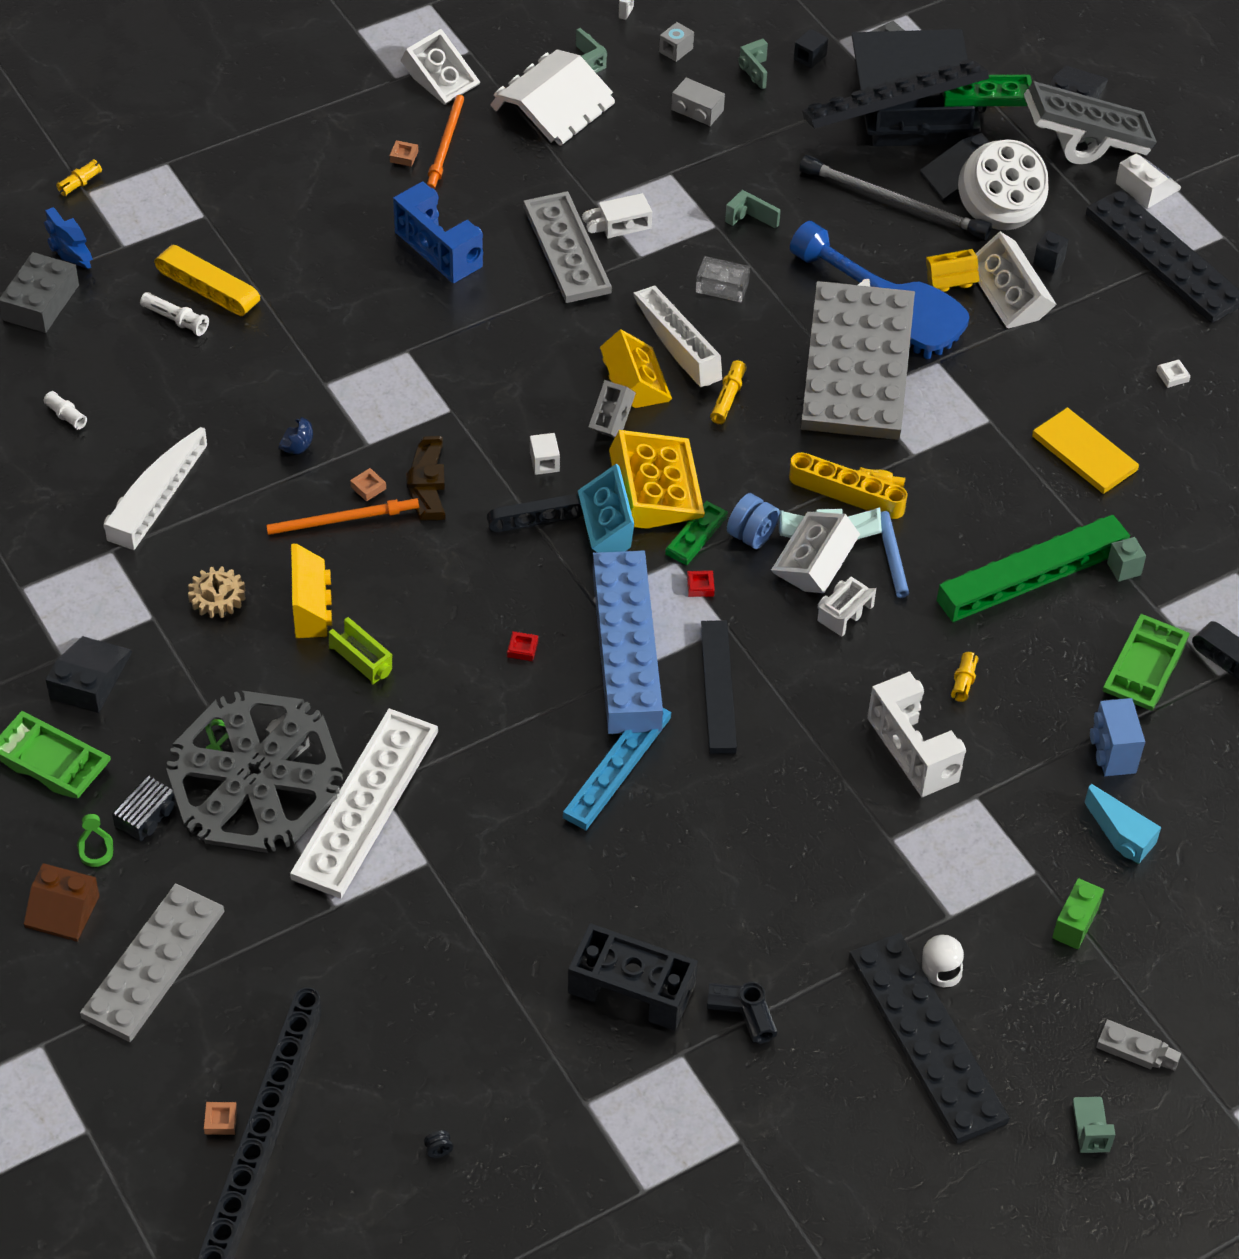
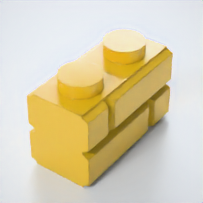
M973 249L926 257L928 283L943 292L948 291L950 287L968 288L973 283L979 282L978 258Z

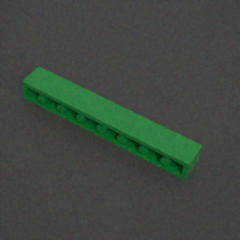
M1114 515L1099 518L1086 526H1079L1071 532L1054 536L1051 540L1041 544H1034L1024 551L1012 553L1008 557L996 562L992 561L984 567L970 570L957 578L945 580L942 584H939L936 601L952 622L958 621L1107 560L1112 543L1129 539L1130 534Z

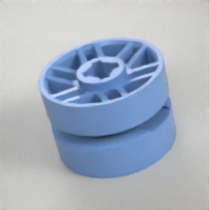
M748 493L733 509L728 520L727 533L739 540H743L744 543L752 548L759 549L775 530L780 511L770 503L764 502L752 493Z

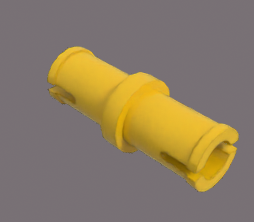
M93 159L82 168L73 170L70 176L56 184L58 191L60 192L63 189L61 194L67 196L68 193L77 187H83L89 179L102 172L100 164L95 166L97 161Z
M972 652L962 654L960 666L954 674L955 684L951 696L959 702L968 699L970 686L975 681L976 675L974 671L978 663V656H974Z

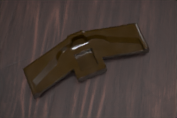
M425 436L421 439L417 446L411 469L406 474L407 488L410 490L412 499L418 498L419 508L416 510L421 521L446 520L445 511L437 493V490H445L444 464H437L441 448L443 447L442 436Z

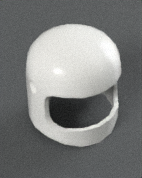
M937 935L927 941L923 948L922 970L930 983L940 987H953L959 983L962 978V961L964 957V951L960 942L949 935ZM960 967V972L955 978L947 981L939 980L938 972H947Z

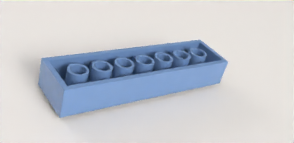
M645 551L593 553V582L608 734L624 733L625 730H632V733L650 732L652 729L662 731L663 706Z

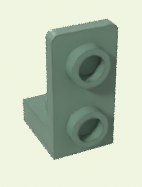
M581 28L577 29L576 46L584 53L581 57L595 73L605 69L606 49L598 44L590 34H587Z
M764 39L741 46L740 57L738 58L741 69L745 70L751 77V80L761 89L766 88L767 71L760 64L767 59L768 43Z
M741 190L726 205L725 222L732 226L739 219H743L746 213L773 228L779 226L780 209L744 190Z
M1075 1097L1072 1103L1080 1153L1110 1152L1115 1138L1114 1124H1106L1102 1097Z

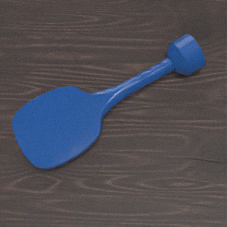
M807 221L802 224L794 234L790 243V252L806 263L823 259L859 283L864 279H869L870 287L915 291L910 347L912 344L914 345V353L918 354L921 352V349H924L923 357L925 359L931 358L932 351H935L936 355H941L943 348L950 349L953 341H958L960 335L966 330L969 323L968 311L958 301L943 291L922 282L895 284L872 274L831 248L828 231L813 221Z

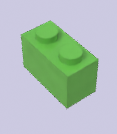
M1078 878L1057 919L1052 938L1079 949L1100 907L1104 889Z

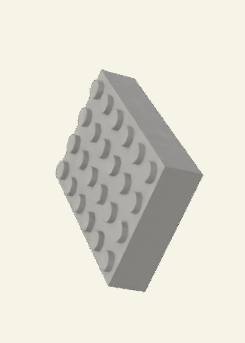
M817 281L801 430L900 439L915 291Z

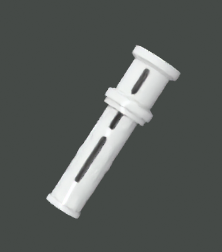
M145 292L141 297V306L174 320L178 327H186L197 336L203 335L208 328V316L198 315L189 307L180 308L149 292Z

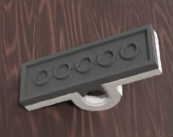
M1033 81L1029 89L1024 93L1034 123L1040 128L1056 131L1064 154L1072 163L1087 164L1100 158L1110 146L1129 150L1132 153L1147 155L1157 143L1143 111ZM1085 141L1087 144L1091 142L1088 145L1089 149L1084 151L1076 150L1077 144Z

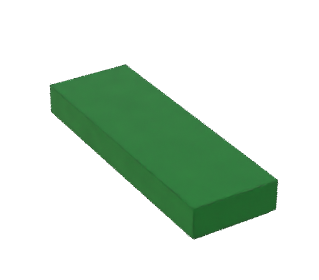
M706 501L703 504L704 517L690 520L666 548L665 555L687 566L727 519L728 511Z

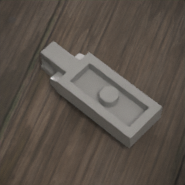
M1108 1019L1096 1046L1100 1050L1148 1069L1163 1066L1175 1071L1181 1056L1180 1052L1168 1047V1044Z

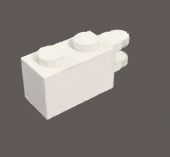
M643 193L600 202L599 208L588 210L582 214L583 221L587 223L588 232L598 233L604 231L607 238L652 229V210Z

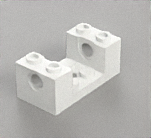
M907 672L872 686L867 719L920 796L924 797L959 782L966 748L962 740L957 739L952 730L926 741H923L919 731L914 730L912 725L918 723V711L921 710L920 701H922L924 689L921 682L916 680L911 672Z

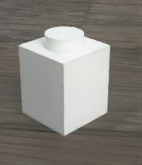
M555 433L530 436V455L535 475L560 472V454Z

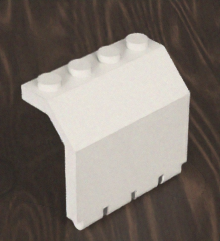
M555 50L551 54L545 53L538 60L539 63L536 66L534 64L528 66L524 70L523 76L516 75L508 83L510 86L499 88L494 93L496 98L490 105L495 111H498L504 102L518 105L550 142L555 141L561 146L587 126V123H591L602 112L615 104V100L611 96L613 92L580 55Z

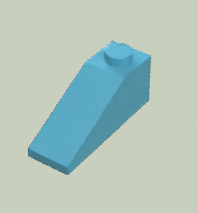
M1093 784L1088 787L1084 803L1114 848L1124 857L1132 859L1139 864L1157 843L1161 827Z

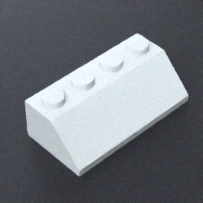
M1000 231L976 253L979 271L978 283L1007 328L1039 321L1057 305L1016 241Z

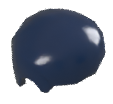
M303 417L295 420L298 423V427H288L279 443L278 449L297 455L303 453L309 447L313 439V429L311 423Z

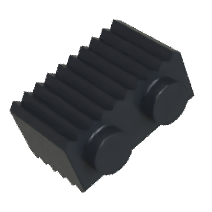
M149 775L146 776L112 813L114 826L135 839L143 841L144 837L154 833L158 822L164 816H169L174 810L175 799L173 790L159 783L158 780L155 781Z

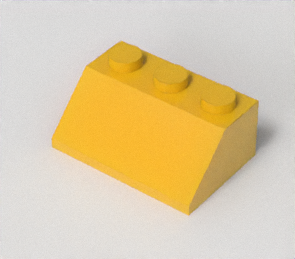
M620 329L600 346L603 355L602 360L608 368L611 382L626 386L636 392L632 407L638 408L669 402L672 399L654 350L650 345Z
M291 544L292 606L296 638L327 637V626H332V612L327 610V605H332L331 590H326V585H331L330 569L325 570V561L320 556L298 544Z

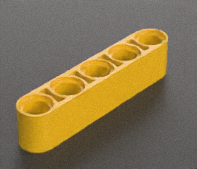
M177 245L169 246L154 260L156 268L163 275L239 316H244L260 301L259 293L251 285Z
M796 453L791 457L789 479L793 484L868 511L880 507L881 512H889L891 519H898L904 515L907 491L903 487L807 453Z

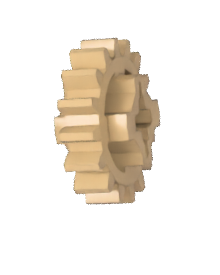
M222 566L219 571H215L213 567H210L209 573L201 570L200 578L192 577L193 583L188 585L189 602H192L194 610L199 609L200 615L209 612L210 618H213L215 613H219V616L223 618L224 612L227 611L233 614V607L241 608V601L245 600V584L241 581L240 574L234 576L233 569L224 572V567Z

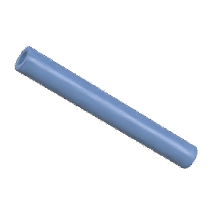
M882 511L881 534L896 595L899 598H904L909 595V590L890 514L887 511Z

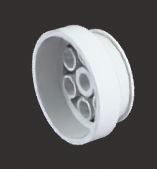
M1000 140L986 143L972 153L960 171L958 180L960 198L972 217L992 223L993 229L1012 230L1022 227L1035 217L1047 199L1048 173L1045 163L1033 148L1020 141ZM985 166L989 167L992 172L988 171ZM1006 175L1010 176L1013 181L1009 180ZM989 188L994 189L996 194L991 192ZM1011 197L1015 198L1017 203L1012 201Z

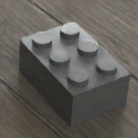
M32 252L0 297L2 320L46 333L79 286L76 265Z

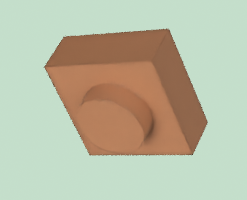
M396 140L389 155L390 162L412 167L418 154V144Z
M371 468L350 480L351 488L365 501L370 500L386 489V482Z
M206 1102L205 1134L235 1135L236 1102Z

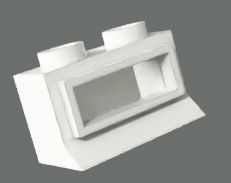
M850 577L846 582L841 580L835 586L833 594L830 597L824 596L818 603L817 621L842 637L846 632V624L849 618L855 621L859 620L862 615L863 605L869 609L874 607L876 588H868L853 577Z

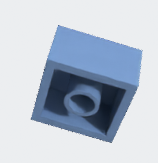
M1133 699L1100 701L1098 712L1094 713V728L1090 729L1091 743L1095 744L1097 748V764L1102 766L1104 776L1135 774L1138 769L1145 739Z

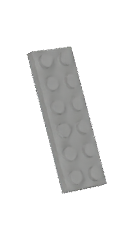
M569 192L524 200L525 212L565 302L569 303L610 294L612 286Z
M175 883L80 1012L81 1018L131 1042L223 915L224 906Z

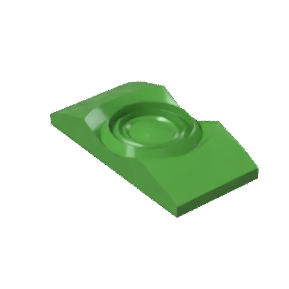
M1140 614L1102 691L1121 699L1132 698L1134 704L1153 711L1172 671L1178 663L1190 633Z
M21 711L0 735V761L16 773L34 777L51 791L72 798H79L111 760L109 755L24 711Z

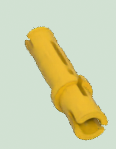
M733 361L728 375L723 379V388L710 415L711 420L717 424L725 422L735 394L741 389L742 377L747 369V366L745 367L746 364L742 361Z

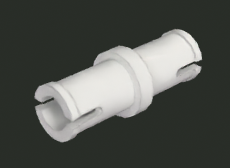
M54 391L47 393L44 397V404L54 410L58 418L66 420L76 429H81L86 425L87 417L76 410L72 402L65 401Z

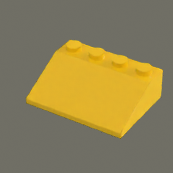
M618 430L609 452L612 466L615 464L620 466L634 527L653 528L703 518L705 512L689 439Z

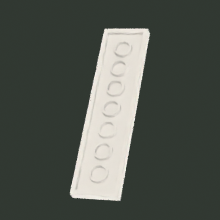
M390 708L388 709L340 789V793L337 794L338 798L331 804L290 873L291 880L340 899L343 897L436 737L438 726Z

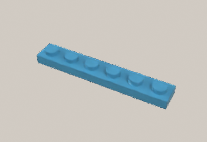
M663 708L662 729L671 719V712ZM652 729L650 732L632 733V730H625L563 811V818L587 830L661 731Z

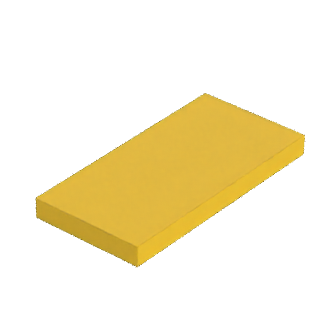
M1068 407L1033 430L1032 437L1103 494L1138 471L1139 464Z

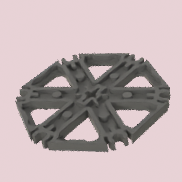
M242 691L245 698L242 701L240 694L234 692L236 698L234 703L228 704L224 696L220 698L222 708L220 709L217 700H215L173 743L174 748L170 749L171 755L178 756L179 759L175 762L167 761L169 769L166 768L185 827L191 833L195 828L202 827V830L198 833L199 840H204L205 844L268 853L265 843L268 842L270 849L274 852L276 851L274 845L276 840H284L286 847L290 846L288 837L290 834L295 844L338 798L337 794L340 793L339 786L331 785V782L333 780L342 781L343 770L324 716L322 715L321 717L319 710H316L312 715L306 714L311 709L310 703H304L303 699L249 691ZM255 705L284 708L287 711L285 719L260 743L250 715L251 708ZM220 719L225 724L234 753L198 748L194 746L193 740L212 720ZM311 733H316L319 736L326 755V759L322 764L315 765L286 760ZM260 766V774L253 773L250 775L249 768L253 767L256 769ZM185 776L224 781L202 805L196 807L190 805L183 786ZM276 789L316 795V800L297 820L290 821L284 815ZM250 799L259 826L257 833L249 836L224 832L221 827Z

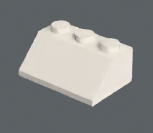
M807 512L771 571L805 592L825 593L848 553L853 548L860 533L846 514Z

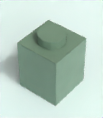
M1135 537L1112 543L1107 564L1119 582L1142 574L1146 554Z

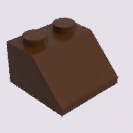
M43 863L31 886L24 927L78 942L100 896L96 877Z

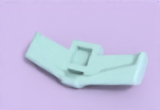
M880 507L848 516L860 533L858 539L882 533ZM817 509L816 512L842 514V509ZM779 510L780 536L791 538L804 516Z

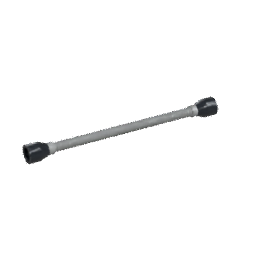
M805 155L800 163L799 171L810 176L831 177L834 180H839L858 189L866 190L869 193H874L893 202L901 203L904 206H909L912 209H917L934 217L936 216V218L947 220V222L955 223V225L958 224V226L969 231L974 237L985 241L990 235L992 223L985 220L963 218L830 169L829 166L824 165L817 158Z

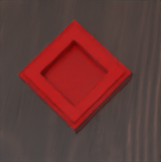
M687 571L688 597L714 596L713 571Z
M512 631L507 657L533 661L538 644V635Z

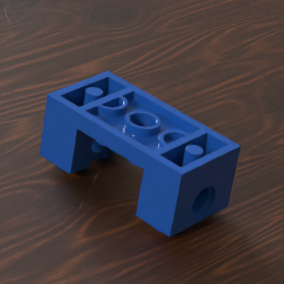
M422 181L393 197L395 233L454 284L483 267V233L479 227L474 226L469 220L445 232L438 222V194L434 188H430Z

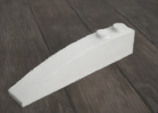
M656 286L634 292V298L652 328L675 360L700 387L722 380L721 355Z
M198 428L161 455L143 472L124 497L118 500L116 508L104 521L107 541L132 550L136 549L206 448L205 428Z

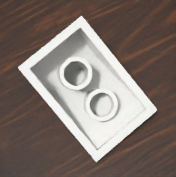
M442 29L407 48L400 60L413 79L444 105L454 100L456 95H462L480 84L479 79Z

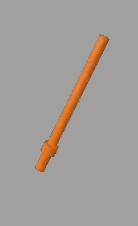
M456 95L434 164L429 168L427 185L430 188L435 189L437 181L441 179L443 173L442 166L464 102V96Z
M418 498L397 501L395 499L387 501V504L267 524L266 527L268 535L383 514L392 516L400 514V511L419 508Z

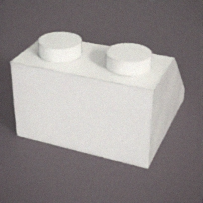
M1137 153L1120 162L1116 184L1147 209L1181 189L1178 183Z

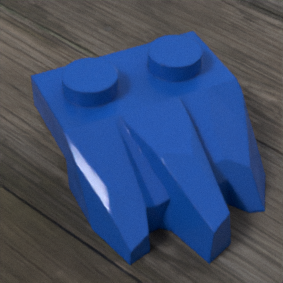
M54 207L45 210L47 221L44 224L47 232L50 234V238L47 239L50 249L53 252L56 251L62 260L84 268H91L90 261L93 259L85 245L87 240L74 218L64 221Z

